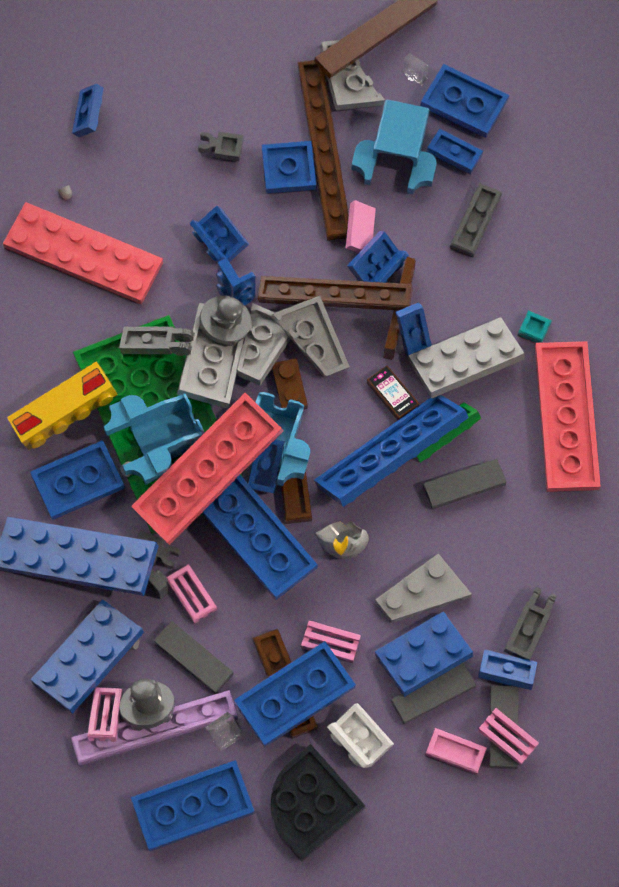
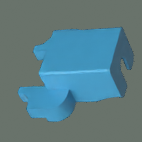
M385 100L376 141H361L355 149L351 170L362 174L364 184L371 185L378 154L382 152L407 157L413 161L407 190L408 194H414V191L421 186L432 187L436 171V159L432 154L421 151L428 124L429 108Z
M260 392L256 403L284 430L276 438V440L285 441L277 484L283 486L291 478L303 479L309 461L310 448L306 442L296 439L301 424L304 405L298 401L289 400L287 408H279L274 404L275 396L273 394Z
M186 394L164 400L148 408L140 397L135 395L126 396L120 402L109 406L111 419L104 426L107 436L130 426L143 457L123 465V470L126 475L135 474L141 477L145 485L159 479L172 466L171 459L184 454L205 433L199 419L195 420L193 416L192 406Z

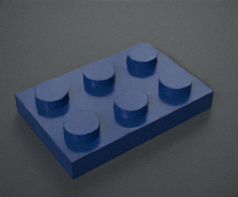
M443 64L421 100L420 106L429 108V111L486 138L508 102L509 95Z
M103 440L30 472L52 520L125 489V485Z
M443 611L376 650L375 656L403 696L406 697L472 658L473 651Z

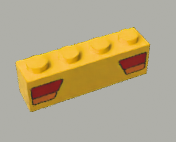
M96 361L7 418L20 441L30 450L42 446L46 439L52 435L67 430L68 425L76 420L85 419L95 408L109 404L113 397L118 394Z

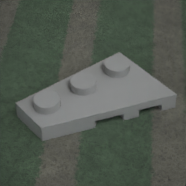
M339 40L321 42V53ZM359 60L331 79L328 78L335 110L381 106L384 104L383 96L381 93H377L373 87V81L369 76L365 75L360 67Z
M320 296L271 315L324 378L350 367Z
M252 303L251 327L242 346L237 376L260 386L291 338L271 316L274 312Z
M438 553L375 599V604L388 620L394 623L435 607L440 608L460 599L471 598L472 594Z

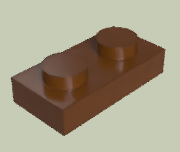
M297 358L275 362L272 372L281 408H287L288 401L294 400L302 403L304 410L308 409Z

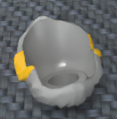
M341 521L332 523L315 534L324 551L340 559H350L357 556L365 549L369 541L367 531L361 529L352 521H349L347 526Z

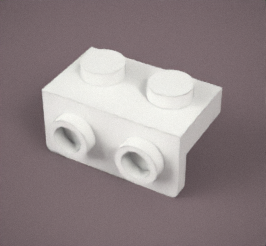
M358 703L354 704L337 722L331 723L328 726V729L332 732L330 734L331 738L339 746H344L348 750L350 760L358 767H371L394 745Z

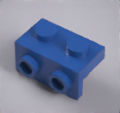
M217 205L199 222L195 220L190 222L194 229L192 234L200 243L204 242L209 248L206 252L215 262L225 258L230 262L249 245L226 213Z
M379 231L347 267L358 281L387 283L388 278L404 265V261L409 254L406 251L398 250L386 232Z
M227 258L217 262L218 273H216L218 284L216 287L221 296L233 297L245 306L251 303L256 296V276L254 273L250 272L239 278Z

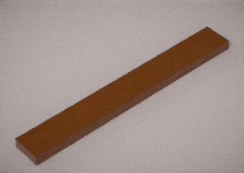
M314 60L298 62V72L308 132L312 142L314 167L327 241L346 239L349 212L325 74L314 63Z

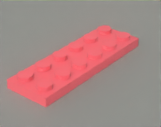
M25 202L3 242L5 249L141 305L163 264V258L27 202Z
M587 341L536 343L535 355L547 492L599 490L601 485Z
M244 393L131 507L170 545L284 430L256 402Z

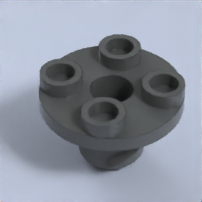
M217 296L204 304L200 312L199 327L212 340L227 346H233L248 334L251 327V316L248 309L239 300L230 296Z
M143 678L135 681L125 691L119 706L124 721L133 730L141 731L169 722L173 718L175 701L172 691L166 685L155 680Z

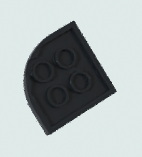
M312 744L308 745L284 766L275 780L271 794V816L274 826L280 837L301 862L307 859L365 809V804Z

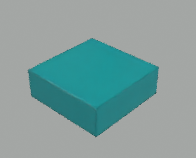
M528 310L518 331V336L535 343H542L552 320Z

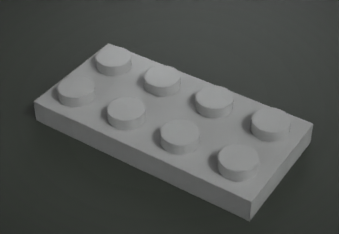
M199 303L192 331L195 333L194 340L189 342V345L192 346L191 354L186 355L177 394H186L188 398L227 409L231 400L244 339L233 346H227L208 337L199 327L200 312L204 306L203 303Z
M501 317L408 355L409 363L431 399L525 360L523 350Z

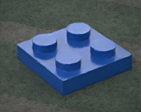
M311 141L262 144L266 194L316 190Z

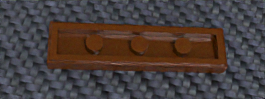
M406 257L400 284H412L416 265L415 258ZM395 310L393 311L383 358L390 360L394 359L400 334L396 316L397 311Z
M278 628L253 637V643L267 678L292 663ZM314 716L289 731L292 739L318 729Z

